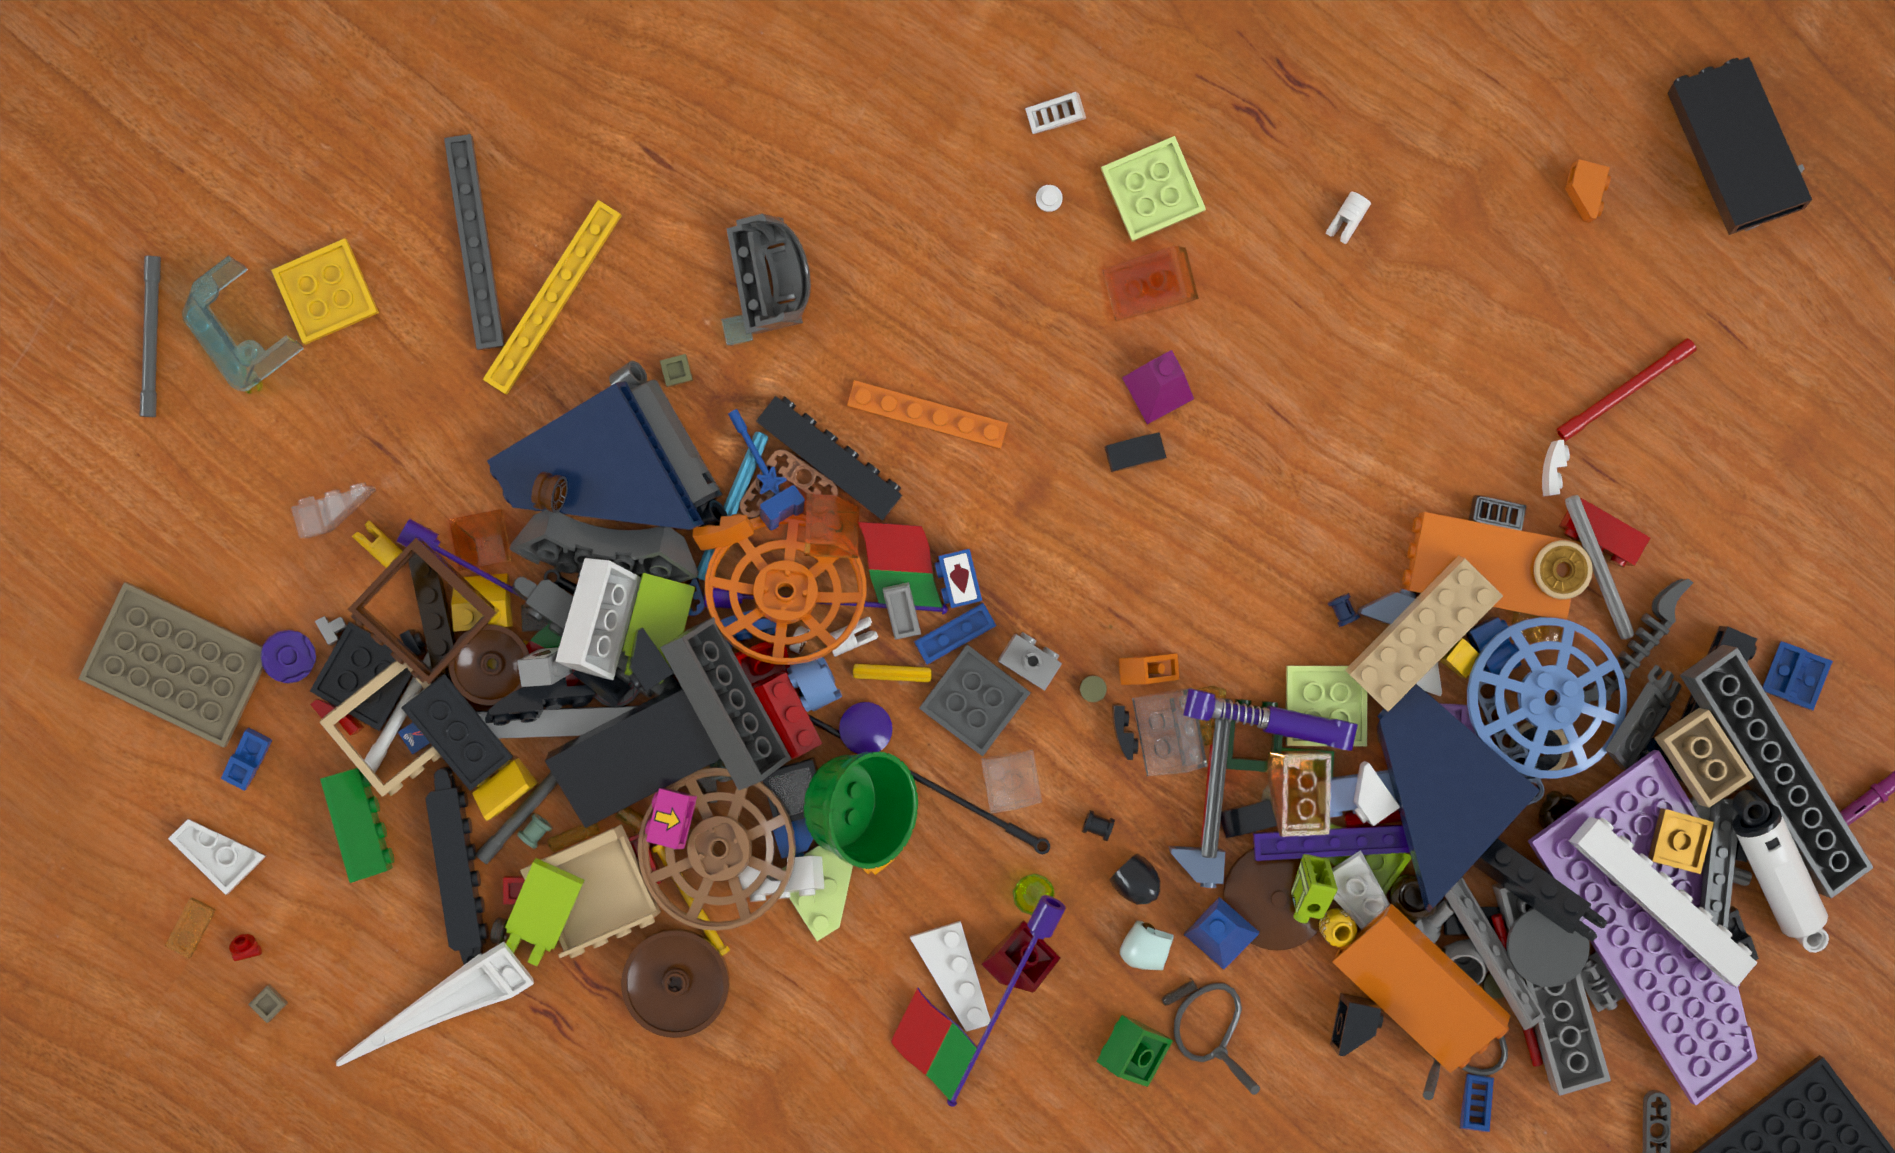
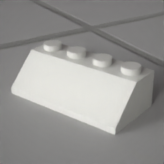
M585 558L555 661L577 671L613 680L641 577L609 560Z

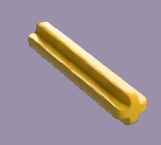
M855 664L853 666V677L857 679L931 681L932 670L927 667Z

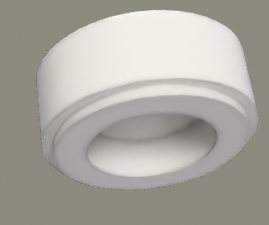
M800 626L796 629L793 637L808 633L810 630ZM806 642L790 645L789 648L791 651L800 654Z

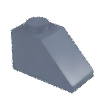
M1401 589L1400 593L1391 592L1358 608L1357 613L1392 624L1415 600L1417 594Z
M1169 846V852L1191 877L1200 883V887L1216 888V884H1223L1225 851L1223 849L1217 850L1216 858H1205L1201 855L1202 848Z

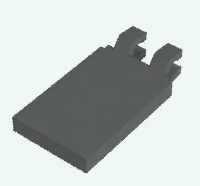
M1657 665L1647 675L1650 682L1646 684L1605 749L1620 769L1624 771L1638 761L1671 709L1670 703L1676 699L1682 687L1679 682L1674 680L1672 687L1668 690L1674 675L1667 670L1665 676L1662 675L1657 680V677L1663 672Z

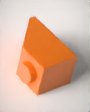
M1178 653L1119 658L1121 685L1152 684L1180 680Z

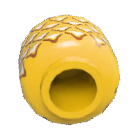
M1335 908L1326 911L1324 917L1320 919L1319 931L1332 946L1345 947L1355 939L1357 925L1346 911Z

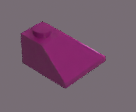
M1172 350L1122 377L1146 424L1194 400L1186 376Z

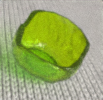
M1036 873L1024 876L1013 889L1015 905L1021 912L1032 915L1042 895L1055 897L1053 884L1045 876Z

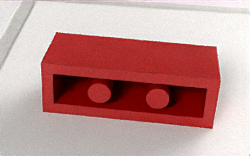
M1580 498L1601 551L1611 556L1610 561L1622 568L1625 565L1635 566L1651 538ZM1567 511L1559 527L1565 530L1564 535L1578 541L1580 538L1569 511Z

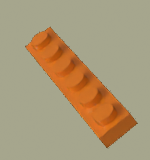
M855 380L847 407L998 449L1002 447L1008 425L1006 422Z

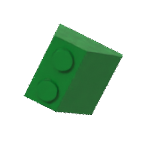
M1121 1015L1096 1062L1119 1078L1148 1087L1173 1040L1135 1019Z

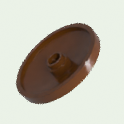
M1254 848L1239 857L1229 870L1223 888V901L1259 931V935L1251 944L1268 950H1287L1304 944L1319 931L1320 919L1310 917L1308 923H1300L1293 916L1296 910L1291 890L1302 858L1256 861L1254 860Z
M683 929L660 931L644 939L627 959L621 980L624 1003L635 1021L654 1034L670 1038L687 1037L707 1028L721 1013L728 997L730 985L726 962L716 946L700 934Z

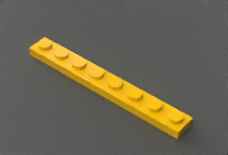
M597 200L483 378L484 381L506 395L509 393L622 216L620 213Z

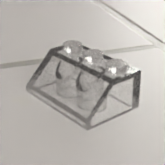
M1193 688L1171 690L1132 698L1147 776L1188 773L1207 767L1199 719L1183 715L1188 690Z

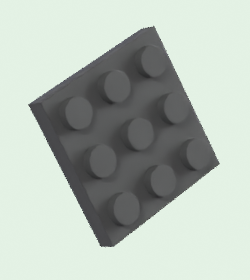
M967 644L919 709L981 756H984L1031 692Z

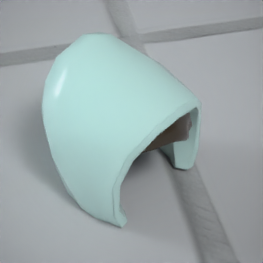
M1136 921L1120 947V955L1125 963L1131 967L1142 970H1163L1174 935L1159 931L1149 923Z

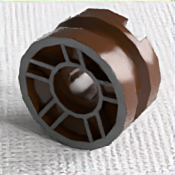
M544 471L540 472L532 488L531 502L535 503L533 507L540 510L546 508L549 512L553 513L559 512L567 496L568 484L566 477L562 475L553 476L551 473Z

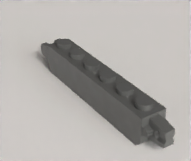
M524 576L517 577V580L513 583L514 585H512V589L521 599L526 601L523 606L527 609L526 614L536 621L542 619L550 625L548 627L550 631L562 637L573 596L550 580H543L536 585L532 581L527 580V578H524ZM621 651L615 675L628 683L631 680L624 672L629 656H625V652ZM673 672V674L663 680V683L656 684L648 691H643L642 688H639L638 691L644 696L651 698V696L656 697L680 683L673 677Z

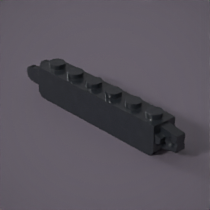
M443 767L435 771L433 777L435 778V790L429 792L425 799L448 945L454 951H460L463 964L465 965L478 954H483V945L486 943V939L489 938V929L487 923H483L482 913L485 912L483 897H479L478 893L481 878L479 871L475 870L473 861L476 860L477 856L476 847L470 842L469 834L472 833V822L470 817L467 818L465 807H468V796L466 791H462V785L456 786L453 770Z
M1498 838L1473 864V866L1568 933L1573 934L1576 931L1586 939L1594 941L1597 938V934L1593 929L1584 924L1583 920L1587 919L1601 929L1605 928L1608 924L1602 916L1591 909V903Z

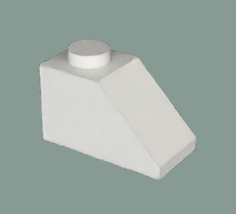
M1362 762L1359 767L1353 801L1358 808L1354 811L1363 823L1367 821L1374 826L1399 809L1400 806L1370 763Z

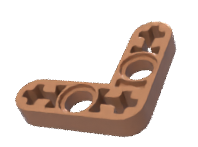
M786 450L775 451L765 464L767 468L769 466L776 468L778 462L775 460L776 457L787 455L786 461L789 463V466L787 468L782 466L778 473L783 474V478H786L824 504L832 503L838 496V488L833 481ZM802 469H807L812 474V479L808 484H800L797 481V473ZM817 476L822 478L818 482L823 487H827L828 484L832 486L831 492L833 496L831 498L826 496L822 499L820 497L822 492L817 488H814V492L809 491V488L815 484ZM757 477L740 502L741 512L750 518L760 516V504L764 502L762 498L758 500L756 505L759 507V510L757 512L752 510L748 513L746 511L748 509V506L745 504L746 501H753L757 496L752 493L754 488L759 493L761 490L760 479ZM767 491L762 495L768 496L766 499L768 500L775 494L772 491Z

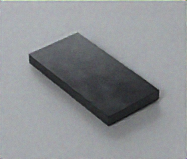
M445 673L401 707L470 791L513 757Z

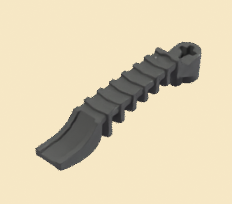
M1679 579L1665 587L1655 596L1651 607L1653 614L1661 620L1660 623L1647 613L1640 619L1650 626L1653 631L1648 633L1639 627L1635 634L1644 641L1638 644L1636 641L1631 640L1627 646L1634 652L1629 655L1622 651L1618 655V658L1624 662L1620 668L1625 680L1629 679L1633 669L1641 665L1640 661L1644 657L1649 656V651L1660 643L1659 640L1662 636L1669 633V628L1676 621L1675 607L1677 601L1694 583L1690 579ZM1616 673L1612 677H1609L1607 674L1602 676L1607 701L1612 698L1611 694L1615 690L1620 689ZM1594 683L1588 684L1583 691L1584 702L1589 704L1591 701L1598 700L1597 685ZM1556 694L1554 695V697H1553L1552 700L1550 701L1549 705L1552 706V705H1554V704L1556 703V701H1557V695H1556Z

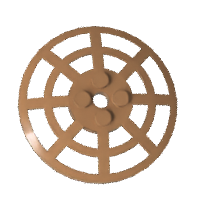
M725 768L700 769L665 787L677 791L686 785L690 794L697 796L695 808H698L703 821L693 831L689 830L688 857L676 862L674 849L665 847L668 866L654 872L652 871L648 852L649 842L646 841L647 834H645L646 824L649 819H652L654 811L651 803L639 832L638 859L643 881L651 896L664 911L686 925L703 930L718 931L734 929L749 924L774 906L791 878L795 863L796 845L790 817L782 802L769 787L762 782L753 785L769 797L780 813L779 816L767 821L759 808L745 799L748 787L738 790L736 787L735 794L715 792L703 795L696 780L713 776L731 777ZM716 800L731 801L732 804L728 816L714 817L707 802ZM742 806L755 816L760 825L747 831L738 822ZM785 825L789 845L788 862L785 870L772 865L774 859L772 831ZM765 835L766 839L765 861L752 856V840ZM717 841H722L726 846V851L722 856H717L714 852V845ZM747 866L761 871L755 881L743 890L738 875ZM693 867L699 875L704 877L698 891L687 883L680 872ZM768 875L780 880L781 882L770 899L759 909L750 913L746 898L759 889ZM672 876L677 885L687 895L694 898L688 913L681 911L668 900L657 884L658 881ZM728 880L733 895L726 897L708 895L714 881ZM704 903L709 905L736 903L740 916L738 919L723 922L705 921L697 917Z

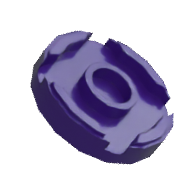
M288 629L277 631L268 637L262 646L260 658L262 667L268 676L283 683L299 682L309 675L315 664L316 653L308 637L299 631Z

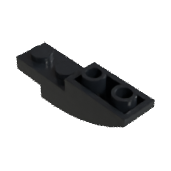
M566 677L552 685L522 687L491 707L485 717V723H494L496 726H502L516 720H521L522 723L534 722L537 718H540L544 707H546V710H556L564 705H572L575 708L587 706L588 703H591L595 691L587 685L567 687Z

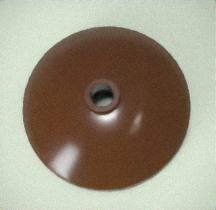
M487 624L449 664L451 680L457 690L468 700L481 705H495L507 695L522 688L518 660L529 655V651L523 640L512 630L500 625ZM466 631L463 635L459 637V639L455 642L454 646L465 636V634L468 631ZM489 659L497 661L496 668L492 669L488 666Z

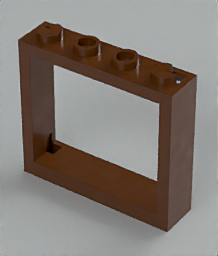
M421 537L415 538L348 608L352 613L351 617L356 621L357 625L360 627L365 625L373 632L370 636L379 645L383 646L386 644L393 651L391 656L402 665L406 663L413 669L411 674L415 678H418L422 683L426 681L428 684L432 683L500 612ZM415 553L483 615L432 670L364 608Z

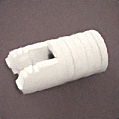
M1351 191L1327 229L1326 234L1334 236L1344 221L1348 224L1340 237V241L1346 244L1370 207L1371 202L1360 194Z
M870 617L859 620L848 639L832 651L835 657L878 638L876 631H869L856 637L854 633L871 626L872 621ZM847 626L829 634L837 639Z

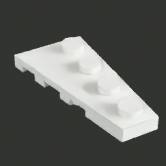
M1361 850L1332 868L1338 888L1334 900L1354 919L1361 929L1390 905Z
M961 921L910 936L911 941L965 1031L987 1026L991 1019Z

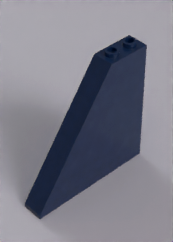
M626 381L613 384L487 460L491 475L498 480L503 489L502 493L505 500L513 508L536 511L547 510L546 508L543 510L533 507L535 503L531 502L534 481L540 472L544 471L551 473L553 476L562 475L567 479V496L562 509L559 511L562 514L688 530L704 524Z
M1415 684L1389 711L1383 709L1377 716L1380 721L1376 728L1395 799L1400 806L1398 810L1424 907L1430 913L1540 790L1421 687Z

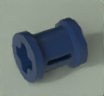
M1349 593L1328 602L1329 607L1333 608L1339 620L1337 623L1339 627L1360 618L1359 613H1355L1351 605Z

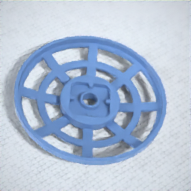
M1540 617L1508 626L1496 634L1484 646L1470 672L1467 687V707L1476 736L1520 774L1535 778H1562L1588 769L1607 753L1605 749L1625 719L1627 689L1618 660L1610 648L1596 634L1572 621ZM1541 625L1564 627L1561 642L1544 641L1531 645L1528 644L1521 631ZM1574 631L1592 640L1609 660L1596 666L1585 653L1573 647ZM1511 637L1519 651L1506 662L1499 675L1483 671L1486 662L1494 650L1503 641ZM1545 649L1559 650L1556 665L1542 666L1534 652ZM1570 654L1581 660L1590 671L1577 678L1567 669ZM1524 658L1531 671L1523 678L1522 682L1508 678L1515 665ZM1612 670L1616 673L1620 688L1619 714L1605 710L1606 689L1602 676ZM1594 681L1598 690V707L1584 702L1583 687ZM1480 682L1496 686L1495 706L1499 719L1485 726L1482 722L1478 705ZM1505 689L1518 692L1519 709L1508 715L1504 703ZM1549 690L1554 691L1557 695V701L1552 706L1548 705L1545 701V694ZM1581 713L1594 717L1589 728L1578 737L1572 723L1576 721ZM1526 719L1530 724L1537 727L1533 741L1522 736L1513 724ZM1602 720L1614 724L1613 733L1605 745L1594 756L1587 759L1582 745L1595 734ZM1505 729L1514 741L1529 749L1524 764L1522 765L1505 755L1494 744L1490 735ZM1548 730H1563L1568 741L1567 744L1544 746ZM1572 751L1578 764L1562 770L1534 769L1540 753L1561 754Z

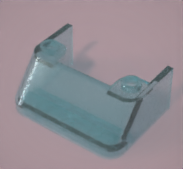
M227 256L192 284L182 311V318L228 384L238 391H247L302 351L304 347L287 335L266 351L254 340H246L238 346L234 343L209 308V305L217 299L220 290L248 270L245 265L231 256Z

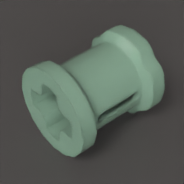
M534 813L531 816L532 821L523 831H519L517 835L528 846L536 849L538 841L547 831H551L553 827L543 817Z

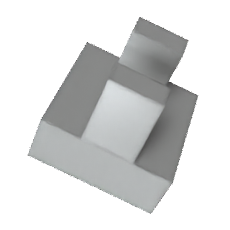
M323 616L315 621L327 644L330 646L338 642L337 633L347 627L342 617L329 622L328 618Z

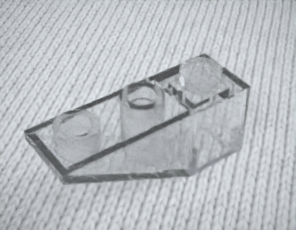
M359 483L350 486L351 491L341 493L340 490H334L324 493L325 498L315 500L314 497L298 500L299 505L293 506L291 509L299 538L307 539L332 532L376 491L375 487L366 486V483Z

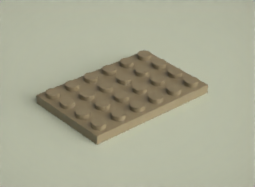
M124 582L78 679L224 748L227 747L264 669L260 658L262 645L131 583Z

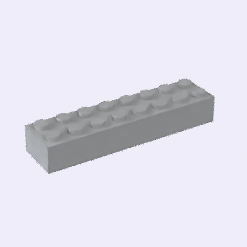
M1498 883L1492 886L1498 907H1500V914H1502L1506 932L1508 933L1512 924L1532 907ZM1580 973L1571 981L1555 987L1535 985L1523 978L1545 1016L1533 1028L1551 1089L1560 1096L1611 1081Z

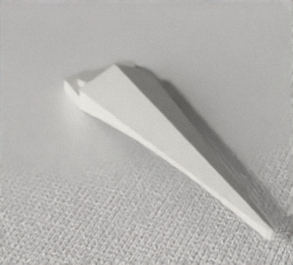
M502 942L488 952L478 954L340 1057L336 1061V1066H341L375 1049L442 1021L510 999L533 985V977L506 943Z

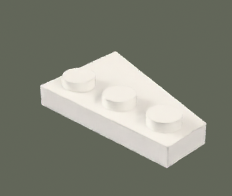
M190 819L168 838L225 895H228L266 857V855Z

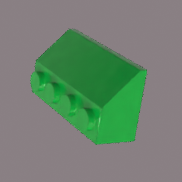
M358 768L321 778L320 781L349 883L392 869L394 855L390 847L387 848L385 837H387V830L385 824L379 820L377 812L380 811L377 797L372 795L370 788L372 784Z

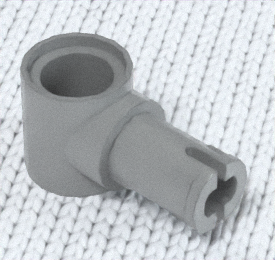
M1444 899L1437 906L1434 915L1411 922L1435 943L1441 934V925L1455 912L1449 902Z

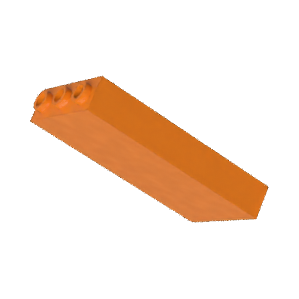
M1420 512L1419 517L1414 518L1412 532H1415L1414 543L1409 544L1407 558L1410 559L1409 569L1404 570L1402 584L1405 585L1404 590L1421 594L1458 556H1461L1503 595L1492 608L1543 618L1568 619L1571 598L1557 599L1544 593L1536 583L1533 570L1538 553L1546 545L1567 539L1428 512ZM1572 541V542H1574V543H1576V544L1582 546V543H1581V542ZM1561 562L1557 565L1556 572L1560 577H1566L1570 572V567L1567 563Z
M1392 903L1356 934L1352 943L1339 948L1332 961L1450 1073L1458 1067L1460 1069L1464 1068L1470 1062L1471 1056L1476 1052L1478 1054L1483 1053L1490 1045V1041L1495 1037L1500 1039L1509 1029L1507 1025L1511 1015Z

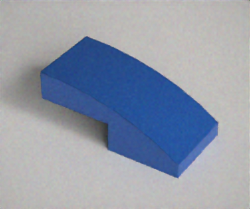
M251 728L246 729L236 752L230 757L221 779L245 791L260 767L272 739Z

